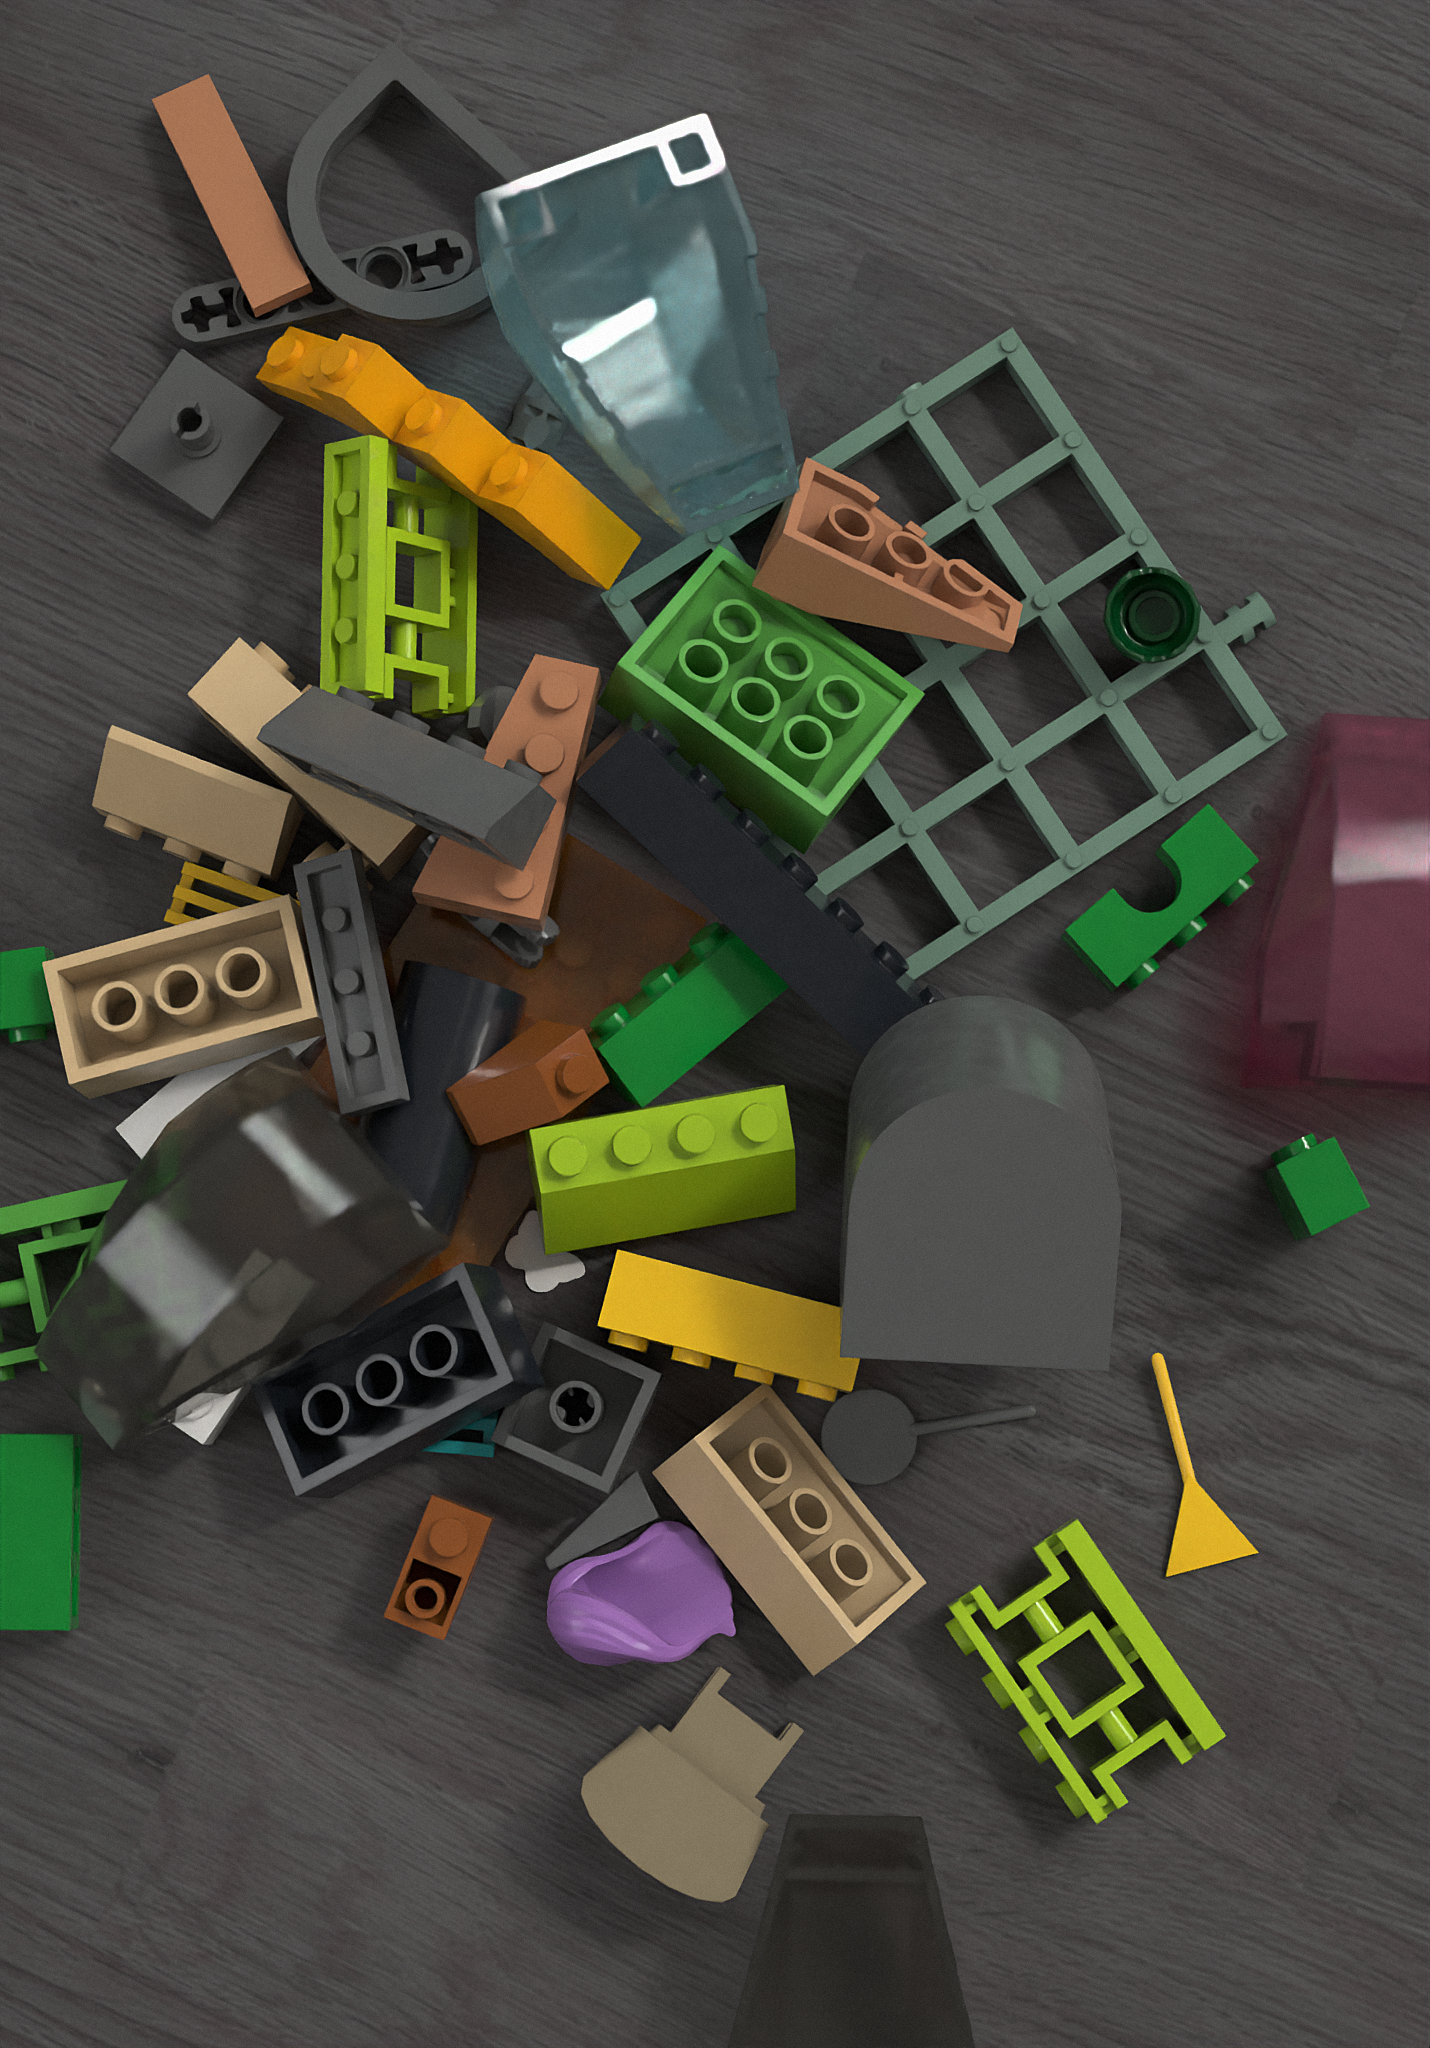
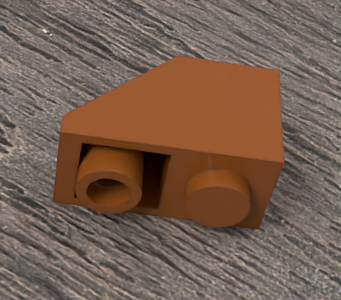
M431 1495L383 1617L445 1641L472 1580L496 1517L441 1495Z

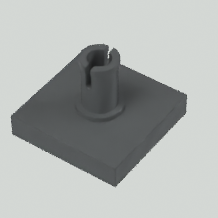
M181 348L110 448V452L115 458L216 525L284 429L287 422L285 417Z

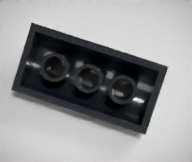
M414 960L404 961L391 1005L410 1101L355 1116L327 1206L451 1244L482 1145L472 1144L445 1090L516 1038L527 1003L525 996L494 983L447 968Z

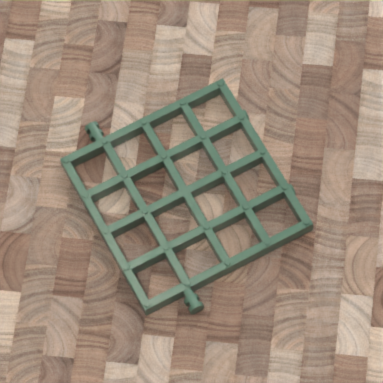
M1013 327L926 384L922 385L921 382H917L896 397L895 404L810 458L840 473L907 429L956 502V504L920 526V528L928 533L923 541L934 550L972 526L1022 600L1020 603L1023 607L1016 635L1037 622L1088 698L1012 748L961 672L993 650L956 643L946 650L940 639L903 632L924 664L905 676L904 679L925 694L939 686L990 763L915 812H912L877 759L861 782L891 827L818 874V882L814 885L829 898L906 848L957 924L956 927L905 959L909 965V970L906 973L915 982L1281 743L1288 735L1229 648L1230 645L1238 640L1244 645L1256 638L1254 632L1256 628L1260 627L1266 631L1277 624L1268 603L1257 591L1244 598L1246 606L1239 609V607L1233 605L1223 611L1224 620L1215 626L1201 607L1199 632L1184 653L1164 662L1154 664L1141 663L1112 683H1110L1060 606L1133 559H1135L1140 568L1162 567L1173 571L1178 576L1180 574ZM1005 366L1054 440L979 488L930 414ZM1069 462L1119 535V538L1047 585H1044L995 510ZM801 465L713 522L711 519H706L698 523L685 534V540L612 586L609 591L606 590L600 594L602 604L631 647L648 628L634 608L636 604L707 559L719 544L746 563L733 541L780 512ZM818 615V616H819L820 618H822L824 621L827 620L828 618H830V617H825V616H820V615ZM1200 655L1252 733L1179 781H1176L1125 704ZM1102 719L1154 797L1083 844L1077 846L1026 768ZM1004 784L1055 859V862L978 911L927 833ZM771 831L772 837L769 841L785 857L790 853L798 855L794 847Z

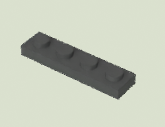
M349 848L293 865L341 1115L355 1117L409 1102L410 1096L362 853Z

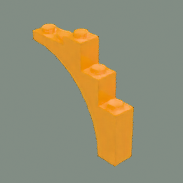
M289 326L284 335L272 344L268 351L266 362L255 377L272 392L311 407L364 435L370 434L388 439V444L398 446V455L425 470L502 522L571 578L609 591L642 539L550 455L512 443L465 400L425 387L378 344L343 333L338 341Z

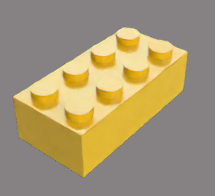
M617 1249L597 1325L601 1329L610 1331L609 1344L647 1353L649 1342L673 1347L672 1360L708 1370L711 1359L716 1358L737 1364L734 1373L735 1377L769 1386L772 1385L774 1374L799 1380L796 1393L830 1402H835L838 1391L852 1392L860 1358L840 1357V1307Z

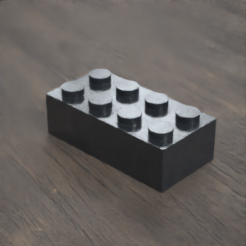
M465 1262L248 1379L296 1497L333 1498L545 1385L496 1268Z

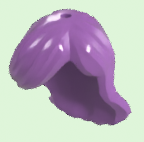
M663 1521L652 1524L636 1539L618 1551L601 1556L577 1559L567 1564L552 1579L549 1589L546 1619L549 1630L563 1651L582 1663L608 1667L632 1660L652 1664L679 1661L693 1653L712 1635L723 1633L732 1637L736 1632L732 1620L734 1616L731 1608L732 1593L726 1579L725 1570L710 1545L702 1539L698 1532L682 1522Z

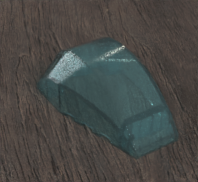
M705 113L485 191L475 198L477 246L486 288L504 338L572 427L657 517L683 538H686L800 492L786 409H781L776 378L780 375L776 350L770 349L765 315L769 313L765 286H759L755 257L759 255L755 231Z

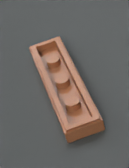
M209 74L152 99L154 108L255 317L313 292L303 266Z

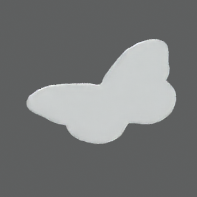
M537 1211L527 1212L519 1227L518 1235L511 1238L506 1246L505 1257L507 1262L514 1268L525 1270L526 1283L530 1289L536 1292H548L553 1290L559 1282H569L582 1277L585 1273V1266L577 1256L568 1252L544 1255Z

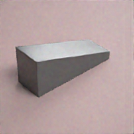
M638 1470L628 1477L545 1559L550 1570L660 1517Z

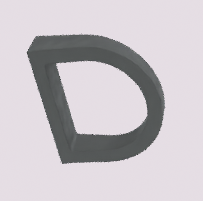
M392 41L311 124L295 152L287 184V209L291 231L301 255L318 282L332 296L355 312L379 322L402 327H438L471 318L485 311L507 295L579 224L576 209ZM399 96H403L532 213L477 270L454 284L430 291H397L366 281L346 267L335 255L327 243L321 223V193L326 175L332 163L347 144Z

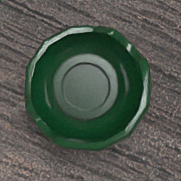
M1144 567L1127 572L1114 585L1105 598L1102 622L1110 643L1123 656L1136 662L1154 664L1178 657L1192 644L1199 632L1201 606L1191 584L1176 573L1162 567Z

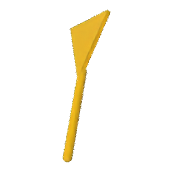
M1161 1353L1153 1354L1151 1361L1184 1483L1165 1577L1259 1553L1196 1482L1164 1357Z

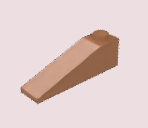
M808 457L805 458L763 547L752 582L753 587L768 593L780 602L791 604L810 614L1006 653L1010 651L1014 645L1023 605L964 560L952 559L947 561L928 547L923 541L928 534L926 531L912 521L903 528L875 507L880 497L866 486Z

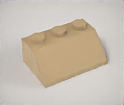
M114 725L111 726L106 739L92 806L101 815L107 817L103 825L106 829L139 841L143 831L166 840L162 850L198 864L201 854L225 863L221 873L256 887L260 877L277 883L305 813L292 794Z

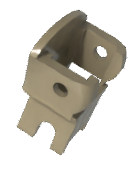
M722 1667L715 1669L670 1731L659 1724L649 1732L642 1726L637 1725L631 1734L583 1776L581 1796L590 1817L607 1839L637 1867L674 1890L698 1900L719 1903L737 1895L759 1844L770 1827L768 1823L760 1818L765 1804L755 1798V1796L804 1732L798 1725L789 1722L780 1735L775 1738L718 1694V1691L731 1674Z

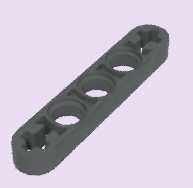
M437 229L335 254L346 267L366 281L368 270L374 262L381 259L395 261L401 266L402 278L398 285L391 290L404 292L430 291L443 288L458 282L474 271V256L468 240L459 232L451 229ZM449 246L452 255H463L462 259L454 262L455 272L442 274V270L438 265L420 268L424 281L413 284V270L406 254L417 252L419 265L436 260L438 255L437 249L440 247ZM303 261L301 264L310 281L314 275L306 262ZM235 277L184 291L175 300L173 305L172 322L180 339L188 346L200 350L212 349L284 332L289 326L300 328L359 313L342 304L337 299L328 305H318L312 303L304 295L280 306L272 317L258 320L246 313L245 302L247 298ZM233 295V307L241 325L231 327V321L227 314L210 319V330L198 333L194 324H185V320L194 317V306L204 304L209 313L226 311L228 309L223 298Z

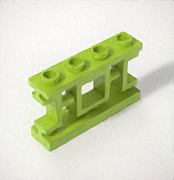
M369 434L325 444L320 688L336 695L339 687L344 686L364 695L373 702L393 699L394 678L412 682L413 714L422 715L424 718L433 720L469 714V708L475 702L478 506L417 465L416 482L397 478L398 446L388 444V439ZM387 501L393 502V527L387 526ZM419 509L424 510V535L418 534ZM396 553L414 557V608L395 604ZM385 626L391 627V654L385 653ZM417 633L422 634V661L416 660Z
M1072 1518L1054 1530L1050 1536L1032 1546V1549L1049 1572V1575L998 1610L982 1586L977 1584L963 1596L956 1598L946 1605L954 1618L944 1625L966 1657L977 1650L991 1672L981 1679L1001 1709L1005 1710L1014 1704L1028 1726L1020 1730L1018 1734L1037 1762L1041 1765L1051 1758L1065 1779L1057 1784L1055 1788L1076 1819L1088 1813L1091 1819L1098 1825L1108 1818L1107 1815L1128 1803V1800L1110 1774L1161 1739L1164 1740L1177 1761L1183 1765L1193 1758L1194 1754L1202 1749L1206 1751L1226 1737V1735L1078 1519ZM1063 1551L1068 1555L1113 1621L1114 1625L1109 1629L1105 1630L1092 1610H1088L1063 1627L1043 1598L1070 1579L1056 1558ZM980 1609L995 1630L1022 1612L1041 1639L1042 1643L1016 1660L1030 1681L1022 1689L1019 1688L970 1616ZM1088 1630L1123 1682L1070 1717L1036 1666ZM1137 1659H1139L1187 1729L1188 1733L1179 1738L1168 1720L1164 1717L1137 1735L1118 1708L1120 1703L1144 1688V1685L1130 1666ZM1053 1717L1068 1738L1073 1737L1091 1723L1097 1721L1116 1749L1089 1768L1104 1790L1094 1797L1045 1726L1044 1723Z

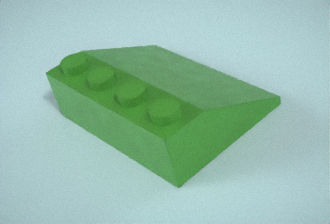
M719 544L617 663L597 704L621 722L633 711L646 723L652 718L658 720L678 741L679 747L675 750L693 768L700 763L717 776L726 789V792L723 794L725 798L742 810L748 808L766 824L769 830L804 855L856 789L922 700L925 693L818 615L807 613L791 604L780 602L768 593L753 587L752 582L756 570Z

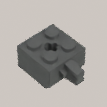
M544 1321L531 1352L545 1385L505 1406L491 1440L603 1492L613 1493L665 1376ZM584 1389L589 1392L587 1403L595 1408L594 1414L588 1422L586 1419L580 1418V1426H572L567 1422L570 1412L561 1407L562 1401L568 1393L572 1397H577L576 1390Z

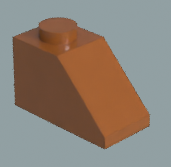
M541 1019L445 1091L472 1144L480 1146L562 1118L610 1081L583 1027Z

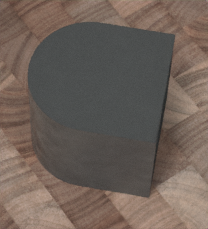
M977 995L945 999L919 1008L891 1026L877 1040L861 1063L854 1079L848 1109L840 1240V1357L1109 1371L1122 1205L1106 1100L1099 1073L1090 1055L1075 1035L1050 1015L1020 1001L1003 997Z

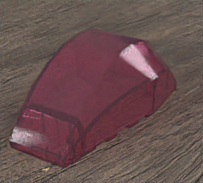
M1325 713L1320 723L1299 791L1300 795L1292 821L1286 833L1279 863L1269 888L1262 918L1247 960L1240 1088L1430 1100V719Z

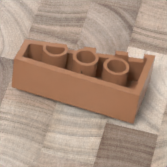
M535 654L485 750L487 753L483 760L504 768L507 759H510L541 774L543 779L540 786L557 800L523 872L444 836H440L412 889L418 904L544 931L578 788L576 778L579 764L585 758L601 691L602 681L599 668Z

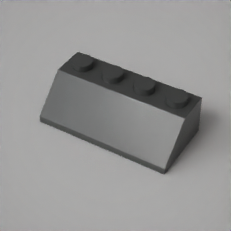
M312 686L261 728L256 739L300 773L522 872L557 802L555 798L540 786L543 776L535 770L510 759H507L504 768L483 760L487 753L484 749L456 735H451L447 744L428 736L431 728L429 725L404 712L395 710L391 719L372 711L375 702L344 686L339 687L336 695Z

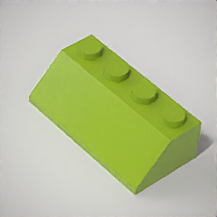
M773 1084L539 1125L523 1131L544 1255L796 1211L795 1145L784 1085Z

